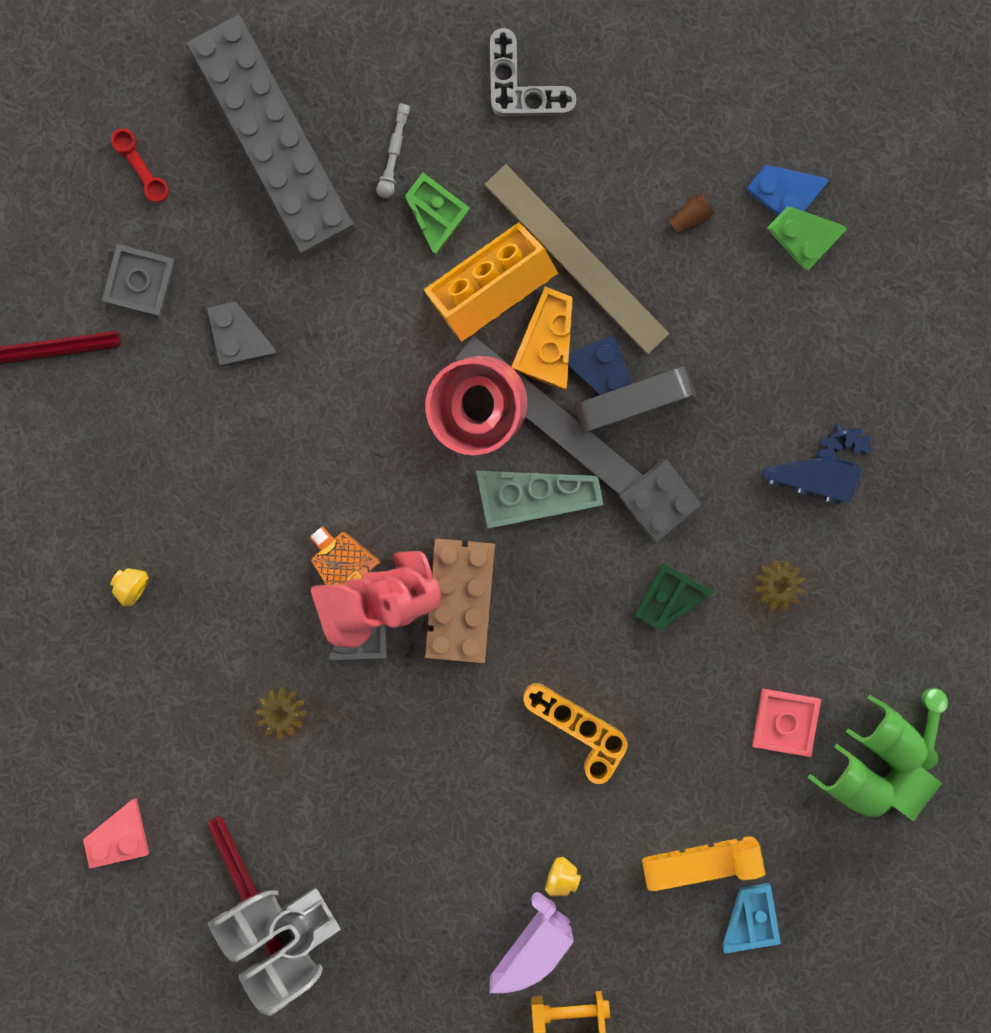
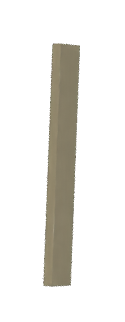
M507 164L485 183V187L647 355L669 335L665 328Z

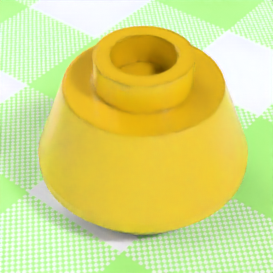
M127 568L124 572L119 570L110 583L113 586L112 593L122 606H133L145 590L149 577L147 572L131 568Z
M565 857L556 858L552 864L545 885V890L549 896H568L570 891L575 893L581 876L576 874L577 868Z

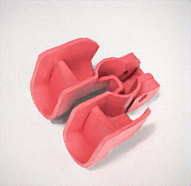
M420 551L397 552L393 554L396 569L386 572L363 574V579L348 580L347 587L342 585H316L312 587V597L328 641L334 646L341 648L359 647L367 641L374 628L383 624L393 628L405 626L414 621L415 618L438 609L441 602L440 589L436 579H433L427 557L424 553Z

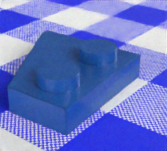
M765 165L746 190L779 216L787 206L805 211L829 180L824 177Z

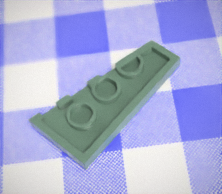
M476 471L487 528L604 505L598 476Z

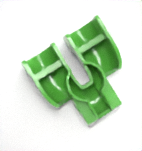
M869 695L867 699L886 713L885 718L869 737H861L849 728L846 730V733L887 762L891 767L890 773L886 777L877 775L858 758L836 744L834 748L849 758V766L837 782L832 786H826L811 774H809L808 778L836 800H839L842 804L859 814L868 817H879L893 806L914 822L942 783L921 767L928 754V749L922 736L899 713L887 704Z

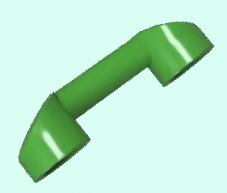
M937 688L927 689L921 697L922 705L925 709L929 710L924 734L928 754L921 766L924 770L933 768L938 762V754L934 751L940 714L948 706L947 696Z

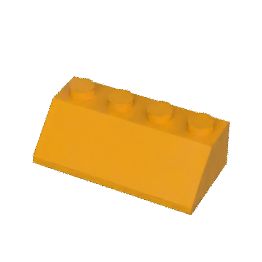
M518 222L424 289V292L462 342L469 336L474 335L487 323L499 317L511 306L523 300L532 291L547 283L558 272L545 248Z

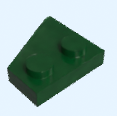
M662 563L633 615L661 630L705 598H709L713 591Z

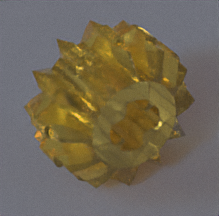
M772 560V570L766 565L761 567L762 571L766 574L765 577L761 575L755 576V580L763 582V586H757L754 589L755 592H766L760 598L762 603L770 600V608L776 609L780 603L781 608L787 610L789 607L788 600L795 605L799 603V600L794 595L795 593L805 594L804 589L797 587L798 584H802L806 580L804 577L795 578L800 572V568L794 567L790 570V561L785 560L780 567L778 560ZM783 577L784 580L782 582L786 583V588L780 589L777 593L778 587H774L775 580L780 581Z
M285 687L279 689L278 696L271 689L267 692L269 699L261 697L259 703L265 708H259L255 711L256 715L265 717L258 722V725L263 726L266 723L269 725L266 730L267 735H270L274 729H277V738H282L285 729L289 736H293L295 734L293 726L302 728L304 725L297 717H305L307 711L298 710L297 708L302 706L305 701L304 699H300L297 702L293 701L297 694L295 690L286 697ZM280 706H283V711L288 712V715L283 720L280 719L279 714L274 713V710L276 711Z

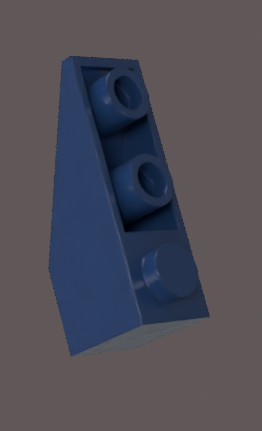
M825 456L765 467L762 469V474L764 478H768L767 483L783 488L785 484L796 487L795 491L798 493L812 496L814 492L824 495L823 499L825 501L840 505L841 501L851 502L862 469L855 463L832 456Z

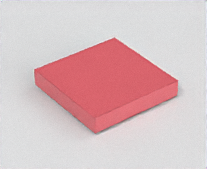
M762 688L752 747L811 757L821 699Z

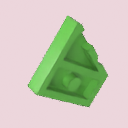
M424 173L420 175L405 195L432 252L437 255L469 213L470 207Z
M788 206L767 227L804 270H809L847 230L844 225Z

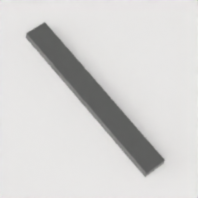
M475 336L472 337L455 358V360L460 361L472 356H489L505 362ZM516 372L521 378L527 393V412L525 417L593 474L598 476L616 493L621 495L643 476L590 431L583 433L581 424L520 373Z

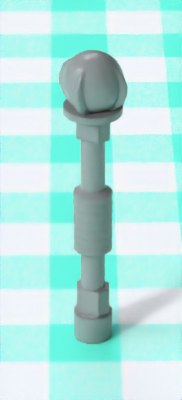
M399 104L397 125L395 133L392 134L388 149L389 159L387 168L384 170L383 176L379 177V183L376 187L377 194L385 199L390 198L395 190L394 185L396 181L393 179V170L396 157L399 156L402 146L403 127L406 124L410 111V106L406 104Z

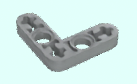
M500 28L493 32L490 39L491 106L493 111L503 117L565 116L570 114L574 110L577 100L576 94L571 88L566 86L517 87L516 36L511 30L506 28ZM502 36L506 37L507 42L512 43L506 46V58H500V45L495 44V42L500 41ZM505 65L512 70V75L509 79L500 80L497 78L495 71L499 66ZM495 85L499 87L513 85V89L507 88V99L513 101V103L507 105V109H501V104L496 103V101L501 100V88L495 89ZM531 94L538 95L542 99V104L537 109H530L525 104V99ZM546 94H551L550 100H558L560 94H566V99L571 100V102L567 103L566 108H560V103L551 102V109H545L547 104Z

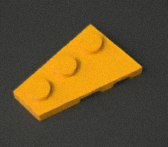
M544 287L512 365L516 372L567 391L572 313L571 296Z

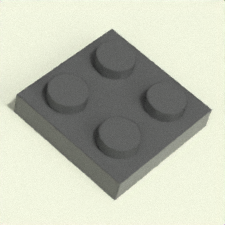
M117 244L102 301L162 317L177 260Z
M664 458L619 495V498L655 542H658L702 505L668 460Z

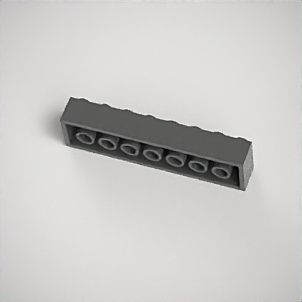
M240 14L188 41L187 44L303 257L307 258L355 232L356 229Z

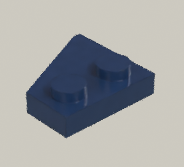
M614 336L569 352L568 366L584 382L590 385L598 395L632 384Z

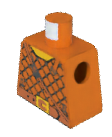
M322 526L310 537L321 550L311 560L326 585H342L347 587L348 580L363 579V574L371 572L381 563L378 558L346 532L340 533L334 539Z

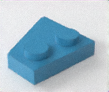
M764 883L739 888L722 945L724 954L781 944L771 885Z

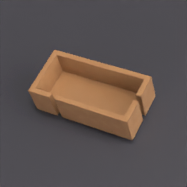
M435 538L432 576L433 579H436L439 586L441 602L438 609L429 612L428 625L434 626V629H428L425 658L485 663L495 543L468 541V547H462L463 540Z

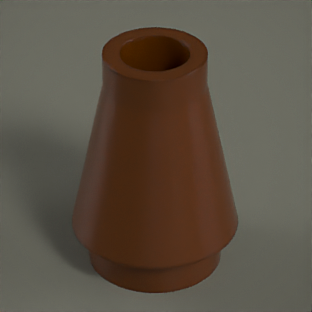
M700 194L696 198L693 196L669 220V223L676 233L680 235L684 231L710 221L709 217L715 213L704 196Z

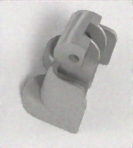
M317 888L306 892L282 909L275 898L276 895H279L278 891H265L246 899L231 910L223 912L208 922L215 941L231 962L243 959L281 931L288 929L293 937L292 941L261 963L252 965L238 975L245 992L261 1014L269 1016L274 1014L308 990L321 975L323 967L321 964L316 965L308 953L341 929Z

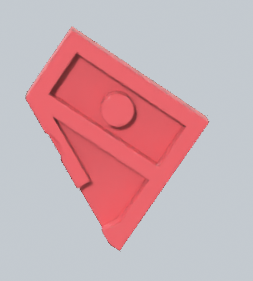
M137 798L128 802L83 839L89 869L149 854Z

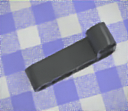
M680 367L582 401L574 406L583 433L668 404L677 403L683 399L696 396L687 367Z

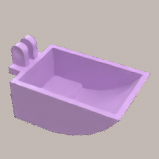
M539 892L532 895V905L539 911L490 975V993H509L523 990L539 982L555 968L574 942L571 926L568 925L570 920L561 912L556 911L555 902Z

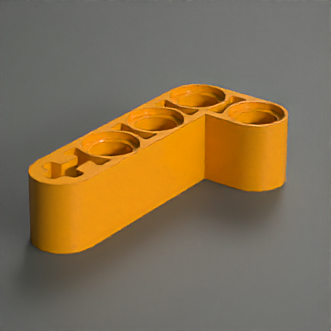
M539 683L529 685L523 694L525 706L531 712L592 747L584 763L587 778L595 784L607 782L627 750V740L623 733L548 687ZM538 691H542V698L550 703L551 697L555 699L550 704L548 713L544 712L546 710L545 704L539 701L535 705L532 704V698L529 696L531 692L536 694ZM564 705L570 709V715L567 719L559 720L554 717V711L558 706ZM584 721L595 723L596 728L592 734L584 735L580 732V725ZM608 737H619L621 739L620 746L615 750L607 749L605 742ZM603 762L606 765V769L601 775H594L590 772V767L593 763Z
M743 837L742 841L732 839L714 843L713 847L703 845L685 849L686 852L680 853L678 850L642 859L647 890L649 891L664 890L737 875L741 880H751L763 877L766 874L760 844L754 837Z

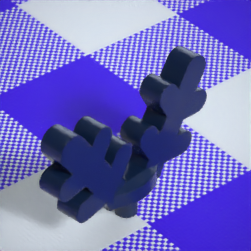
M840 424L834 425L836 432L829 434V438L819 441L820 445L826 447L823 450L817 451V456L838 458L834 453V449L842 450L843 446L837 440L843 436L845 437L844 446L849 448L853 443V452L855 454L861 453V450L866 454H870L872 447L867 444L870 441V437L863 436L859 438L858 435L862 433V429L855 428L850 431L847 428L842 430Z

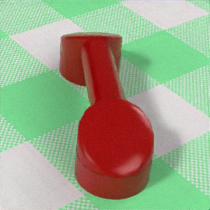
M125 128L116 130L111 136V143L115 152L128 159L145 185L144 192L147 200L151 203L164 202L169 195L166 182L161 178H154L136 152L137 143L134 134Z

